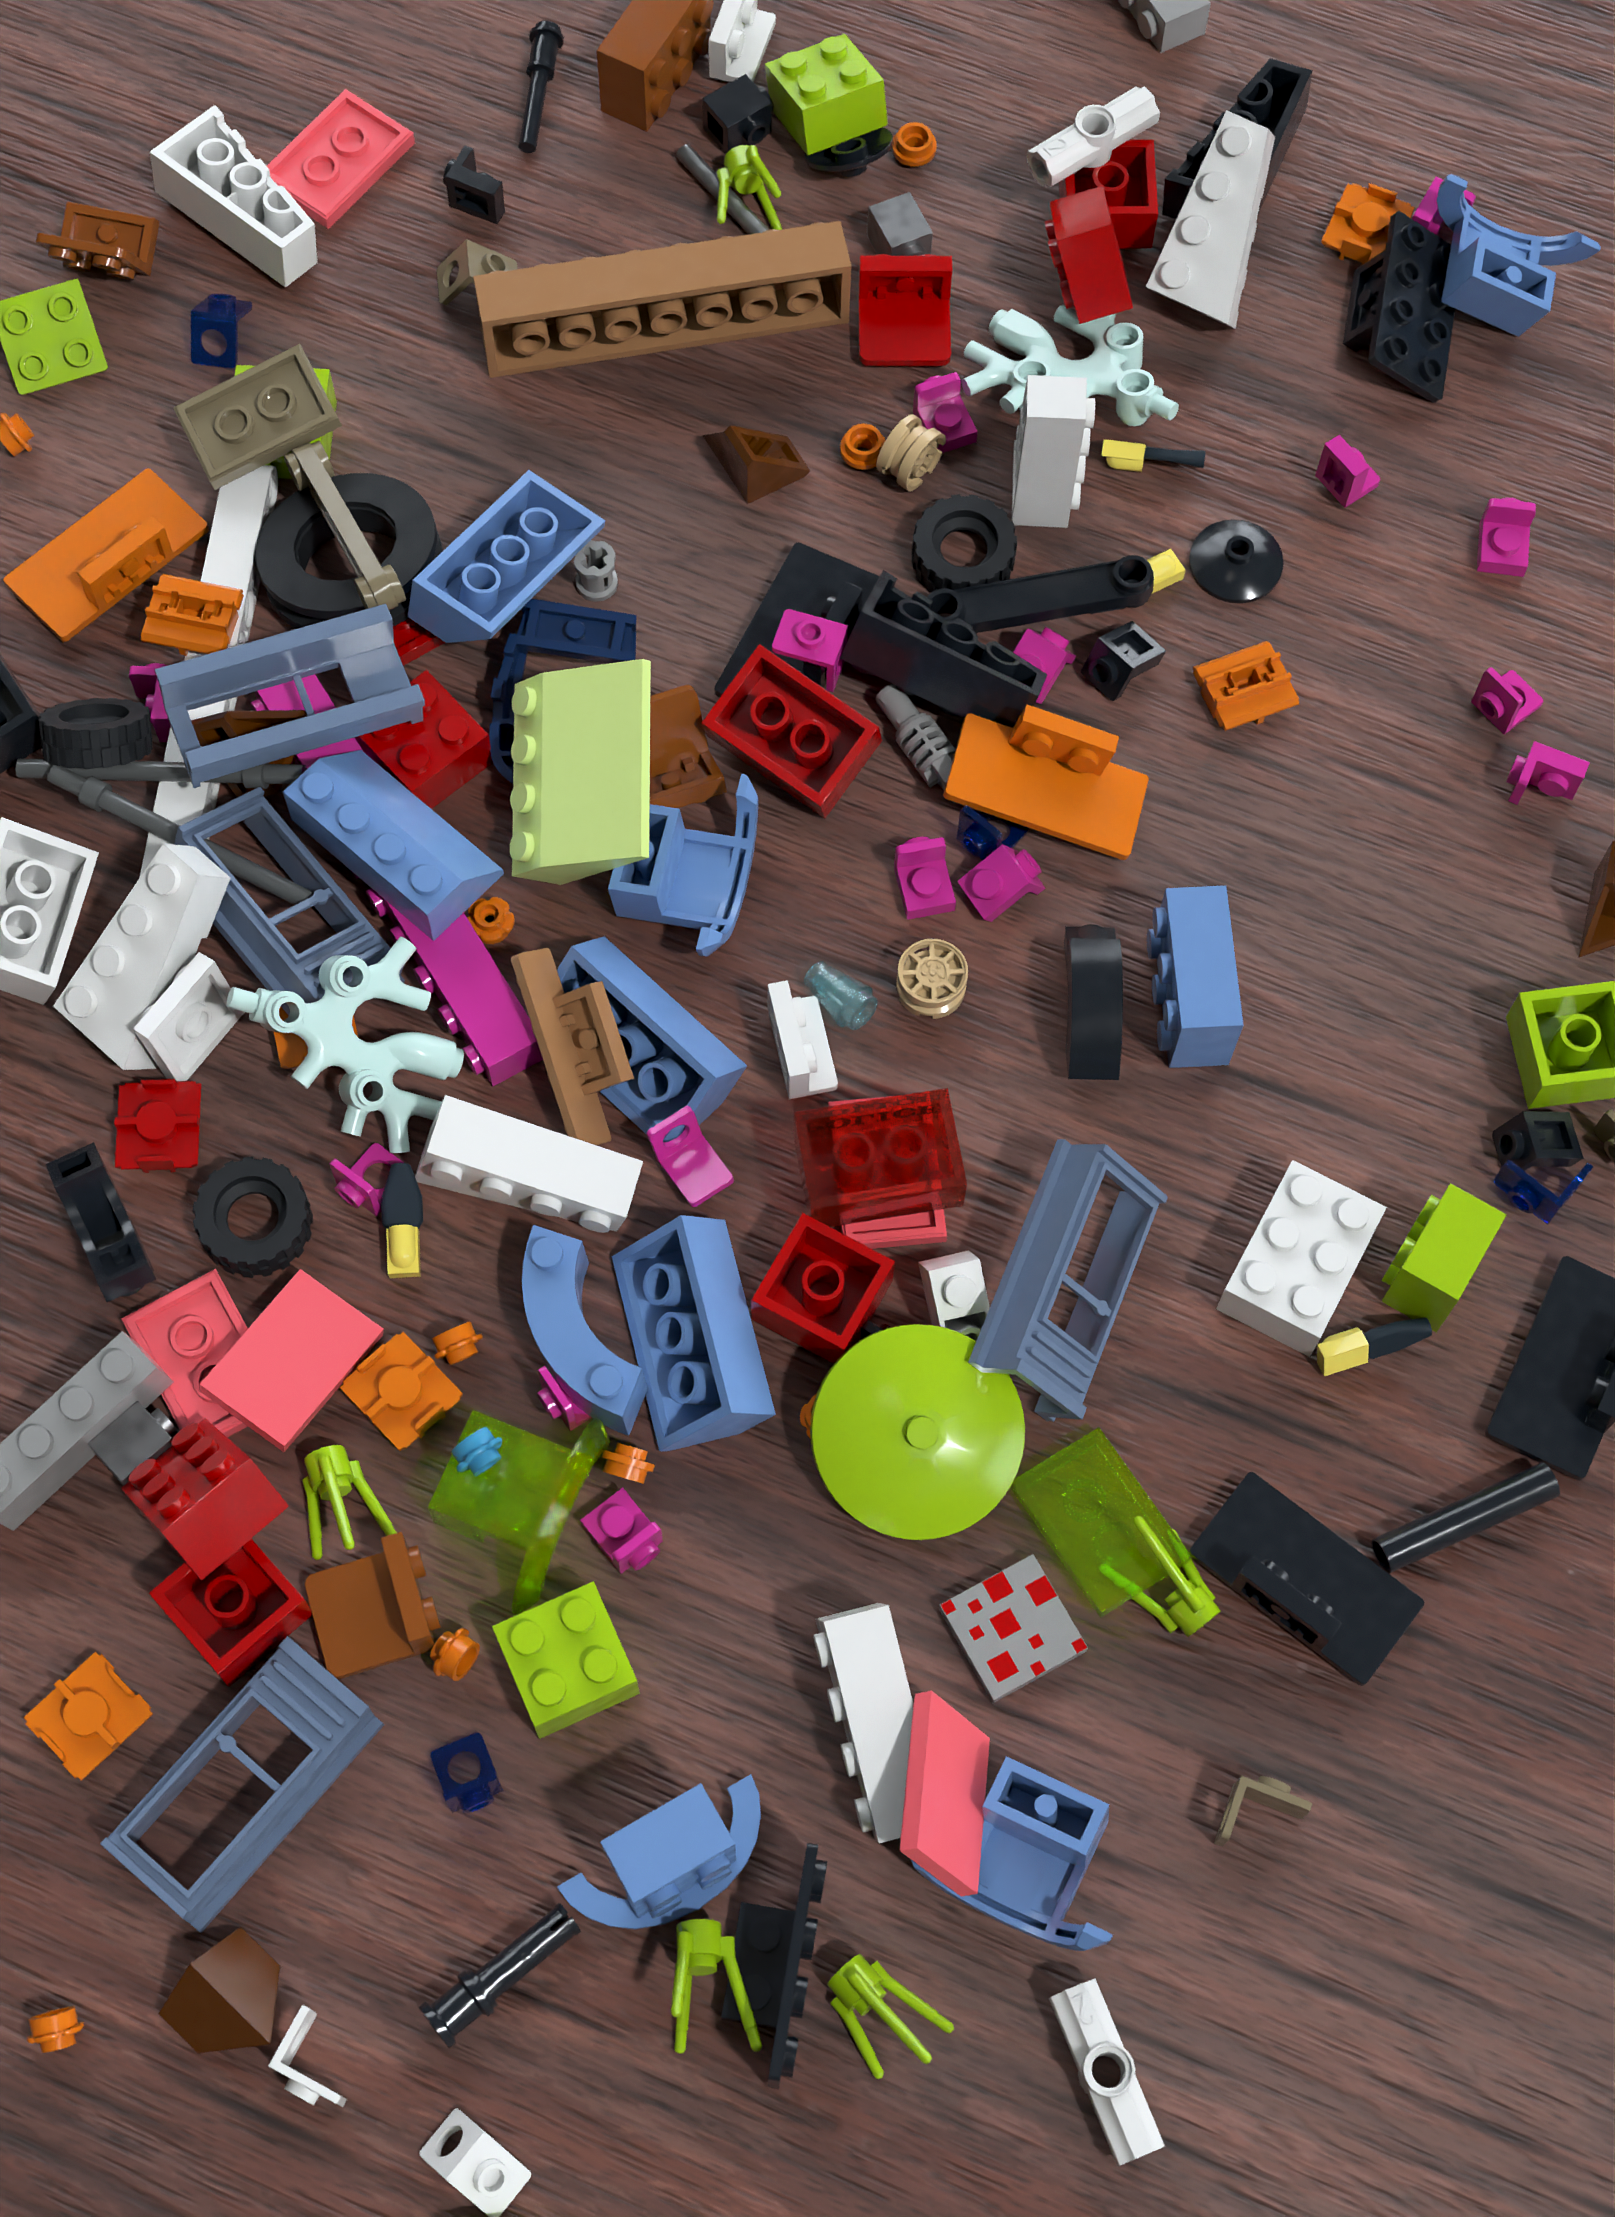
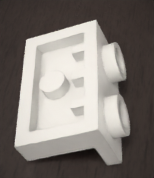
M724 0L708 40L709 77L732 82L747 74L754 82L776 24L775 14L757 10L758 0Z
M788 980L768 984V1013L789 1100L836 1090L838 1081L817 997L792 998Z

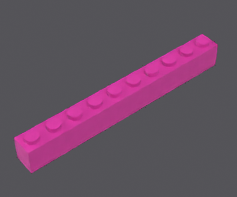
M315 674L301 678L315 714L336 708ZM294 680L255 691L257 700L250 703L253 711L305 710ZM354 737L296 754L292 763L306 765L308 769L319 758L362 749ZM351 871L355 879L359 878L355 873ZM372 888L365 891L376 914L379 917L387 914L394 925V928L389 930L394 943L401 936L416 947L415 952L412 954L418 964V967L413 969L414 974L422 989L431 992V994L435 992L443 1006L437 1010L451 1035L457 1032L461 1034L467 1044L466 1047L462 1048L464 1056L475 1075L484 1072L492 1087L543 1060L529 1016L464 913L433 941Z

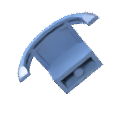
M1447 175L1439 186L1437 196L1439 214L1445 224L1453 231L1442 303L1519 337L1549 313L1551 309L1556 273L1540 265L1553 266L1581 261L1599 252L1601 247L1598 242L1577 231L1566 235L1542 237L1519 233L1497 225L1480 215L1468 204L1464 196L1467 181L1457 175Z
M741 774L736 792L737 816L735 836L685 829L680 809L650 804L649 858L614 868L612 871L608 891L616 916L700 929L696 946L699 956L708 957L730 938L745 896L757 834L758 795L746 774Z
M1006 1756L982 1806L984 1821L978 1894L961 1897L912 1861L914 1868L939 1889L971 1908L1049 1944L1075 1951H1085L1108 1944L1113 1934L1088 1922L1078 1925L1063 1922L1108 1825L1109 1804Z
M748 1775L727 1788L733 1809L730 1833L702 1783L600 1841L602 1849L621 1882L628 1900L599 1891L586 1880L582 1872L557 1886V1888L569 1905L585 1917L615 1928L642 1929L664 1925L699 1910L727 1889L746 1866L757 1842L761 1810L759 1792L752 1775Z

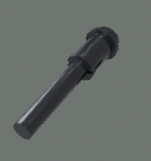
M546 20L536 23L535 27L529 32V40L532 43L526 73L531 80L519 140V149L525 153L536 151L547 82L554 78L557 52L564 44L561 28L556 23Z

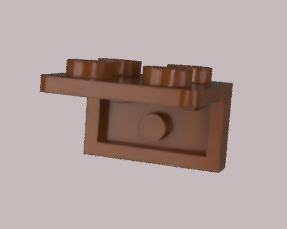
M67 202L61 236L37 233L36 243L48 250V257L63 261L64 267L90 272L91 265L106 269L107 275L125 280H134L135 273L146 276L151 275L160 222L153 217Z
M683 685L650 696V804L681 808L693 803L705 802L711 797L727 792L724 776L709 751L705 730L701 723L703 719L698 695L691 685Z
M402 1531L381 1538L384 1552L310 1574L305 1580V1588L326 1668L337 1679L429 1652L435 1645L432 1630L441 1628L433 1597L430 1596L423 1599L418 1579L427 1576L418 1545L408 1547Z

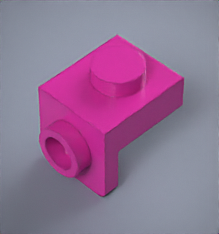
M1046 626L1041 634L1027 628L1013 653L1047 674L1036 700L1040 704L1044 701L1066 662L1072 664L1076 658V655L1066 650L1070 641Z
M1003 844L957 881L982 918L989 922L996 919L1026 893L1031 892L1038 895L1045 889V886L1037 876L1042 870L1036 860L1024 849L1019 852Z

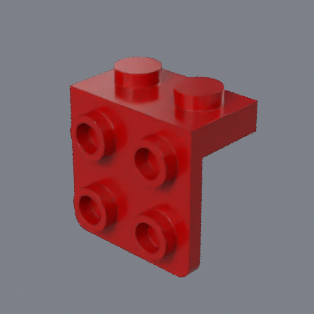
M933 254L921 256L860 255L858 286L859 360L863 365L945 366L949 364L951 360L950 292L952 256H936Z

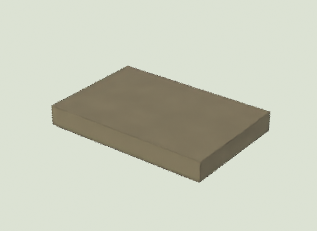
M300 344L173 407L214 490L291 452L292 449L311 442L342 426Z

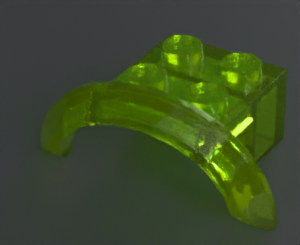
M472 1410L457 1445L477 1430L488 1427L495 1438L501 1437L502 1445L497 1450L502 1458L487 1471L474 1476L471 1470L458 1472L456 1467L459 1463L452 1454L431 1498L428 1510L435 1524L482 1543L487 1535L526 1551L512 1600V1613L514 1614L524 1612L539 1601L552 1556L572 1507L593 1465L608 1447L610 1439L603 1422L598 1418L591 1420L571 1450Z

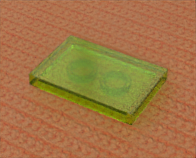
M1100 1427L1018 1476L1010 1486L1100 1618L1168 1576V1573L1135 1526L1133 1521L1136 1516L1144 1518L1178 1568L1190 1562L1191 1555Z

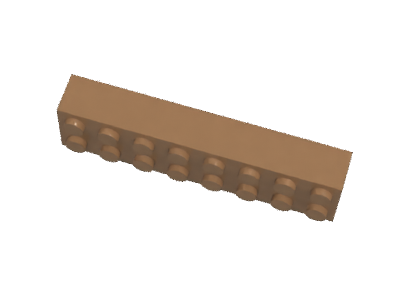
M841 221L817 222L808 226L782 230L770 229L756 234L736 237L724 236L716 240L689 244L678 243L670 247L643 251L631 250L623 254L585 257L576 261L539 264L530 268L493 271L488 274L473 276L489 378L849 323L851 262Z

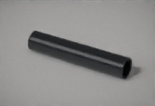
M1543 1462L1372 1539L1374 1554L1380 1566L1390 1574L1560 1495L1559 1484L1549 1466Z

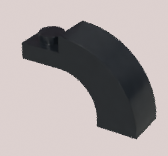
M1094 924L1081 927H1065L1064 950L1068 983L1065 1051L1068 1079L1119 1080L1123 1027V972L1120 939H1116L1115 928L1101 927Z
M94 1142L47 1163L46 1167L54 1188L77 1232L106 1302L120 1296L133 1295L140 1291L144 1285L156 1280L153 1272L154 1269Z

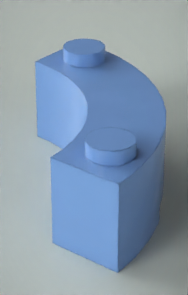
M533 1225L523 1260L522 1292L527 1321L542 1360L552 1377H554L559 1386L577 1407L608 1428L629 1436L648 1390L643 1370L621 1359L607 1349L596 1338L584 1319L582 1291L589 1261L582 1240Z

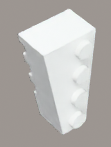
M216 105L150 151L155 192L281 285L287 287L317 264L315 224L283 186H278L270 177L269 168L261 159L256 160L248 151L245 140L236 129L231 130L224 122L223 113Z
M1226 110L1146 285L1150 290L1234 329L1237 324L1239 302L1245 285L1251 244L1255 237L1260 201L1264 193L1275 136L1268 128Z
M1027 376L1023 408L1020 411V423L1017 426L1013 449L1012 521L1014 525L1068 528L1071 509L1079 510L1081 483H1084L1085 456L1089 455L1090 428H1093L1095 419V398H1086L1087 378Z
M162 844L53 1005L123 1070L156 1069V1062L133 1028L140 1021L143 1012L149 1006L155 1004L173 983L178 971L192 961L201 939H207L230 881V877L194 846Z
M445 1095L431 1125L415 1178L418 1183L535 1211L547 1216L579 1222L586 1229L605 1233L609 1230L617 1232L627 1218L643 1161Z
M875 1603L815 1619L819 1633L813 1636L821 1667L828 1666L834 1687L827 1689L834 1721H843L848 1740L847 1743L841 1744L846 1771L849 1777L857 1775L863 1796L854 1799L861 1830L863 1833L872 1830L873 1838L878 1843H883L901 1838L913 1700L889 1605Z

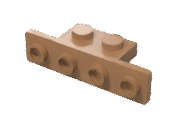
M549 948L523 952L512 956L511 962L516 975V981L529 1014L532 1030L537 1039L548 1073V1080L553 1088L567 1135L596 1146L610 1142L611 1134L597 1092L632 1080L634 1076L603 982L590 983L564 993Z

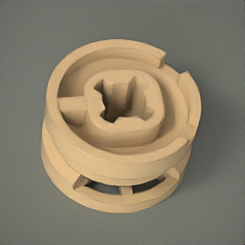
M910 414L902 419L887 437L878 455L876 468L884 475H894L897 477V483L907 491H913L923 483V480L919 477L923 476L926 472L931 474L943 453L937 449L938 445L941 444L943 446L946 443V436L935 428L926 429L922 426L920 418Z
M925 939L912 944L904 951L898 964L896 988L901 1004L910 1013L918 1017L921 1014L932 1016V1019H938L953 1013L960 1006L965 996L968 978L967 961L957 947L944 940ZM929 947V950L914 953L921 948Z

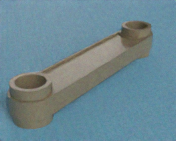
M317 441L312 444L308 442L292 449L291 453L284 455L285 463L299 491L309 489L358 578L353 581L365 609L387 604L388 609L391 610L398 607L399 603L406 601L405 593L393 567L390 564L381 567L331 480L332 477H335L334 470L321 442Z

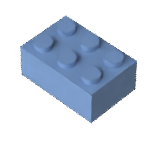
M1225 885L1166 888L1161 907L1153 909V929H1148L1147 931L1149 959H1157L1158 974L1152 976V997L1155 1005L1162 1004L1163 1020H1159L1157 1023L1158 1048L1160 1051L1167 1050L1169 1068L1229 1065L1243 1028V1017L1227 887Z

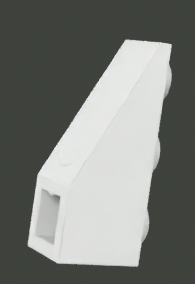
M968 1250L918 1262L932 1325L957 1331L977 1341L990 1309L980 1259Z

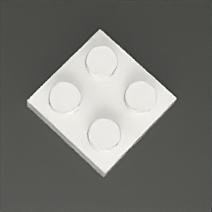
M200 952L187 966L178 971L173 983L155 1004L149 1006L143 1012L140 1021L133 1028L167 1079H175L177 1083L187 1081L245 1013L227 1007V998L231 988L215 961Z

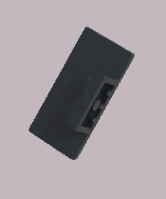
M1397 211L1390 217L1385 251L1354 270L1343 344L1357 352L1371 343L1368 358L1371 365L1432 403H1436L1443 398L1456 309L1442 303L1451 244L1401 211Z
M795 543L714 687L715 695L721 697L759 644L824 688L827 667L776 654L772 651V643L783 613L786 609H791L848 625L849 639L861 610L879 576L802 543Z
M1564 1256L1553 1275L1485 1431V1435L1502 1445L1540 1463L1543 1462L1549 1467L1580 1481L1587 1475L1604 1433L1615 1423V1278L1569 1256Z
M1249 1472L1189 1550L1191 1558L1360 1686H1364L1370 1680L1424 1606V1600L1254 1472Z
M807 1843L796 1911L741 1902L735 1935L736 1961L757 2026L776 2029L768 2076V2088L779 2089L781 2076L793 2077L799 2037L788 2036L791 2017L802 2019L808 1978L798 1976L800 1959L812 1961L818 1919L807 1916L810 1902L821 1903L828 1862L817 1859L818 1844ZM728 1978L721 2019L742 2023Z

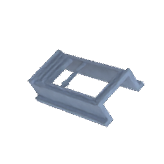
M387 604L155 669L163 705L193 788L200 787V782L410 721L411 724L423 721L422 706H425V700L419 685L411 686L395 647L393 619ZM339 667L353 703L315 714L301 678ZM294 680L307 717L204 747L200 746L188 713L189 710Z
M261 787L179 826L174 845L196 847L230 877L213 924L267 990L291 991L298 994L305 1003L317 1002L325 994V990L319 981V970L326 959L335 955L356 956L362 959L367 966L378 963L391 949L264 798V791ZM244 820V823L294 883L314 892L313 896L269 919L206 844L204 839ZM314 906L337 934L298 954L275 926ZM402 967L399 971L400 980L404 983L405 979L401 976L403 970ZM346 968L343 972V981L348 985L353 978L350 968ZM286 1003L282 1004L281 1007L289 1015V1006Z
M1057 1139L968 1363L980 1372L1015 1374L1041 1393L1034 1412L1046 1421L1054 1422L1056 1418L1082 1420L1087 1409L1083 1405V1401L1158 1206L1160 1203H1166L1168 1196L1108 1145H1071L1065 1139ZM1105 1174L1124 1191L1119 1192L1082 1287L1065 1273ZM1062 1283L1079 1296L1065 1332L1048 1319Z
M288 1636L278 1646L279 1648L119 1826L108 1838L105 1837L100 1843L172 1910L200 1933L204 1931L384 1726L375 1717L368 1705ZM260 1704L312 1749L310 1754L282 1785L276 1782L236 1746V1740L232 1737ZM221 1749L224 1753L233 1754L275 1793L192 1887L187 1890L143 1851L136 1842Z

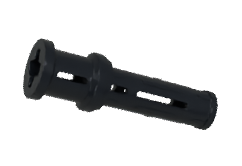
M560 1903L555 1905L553 1910L475 1973L472 1969H469L467 1972L465 1970L457 1975L458 1983L432 2004L424 2002L418 2007L448 2048H451L456 2043L455 2036L482 2014L489 2017L495 2012L494 2008L498 2006L495 2000L516 1984L574 1935H578L581 1932L574 1919L568 1917L567 1910Z

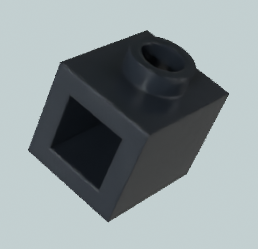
M744 74L702 98L703 129L725 154L732 148L740 145H756L772 133V111L774 110L772 99L763 87L758 88L748 75Z

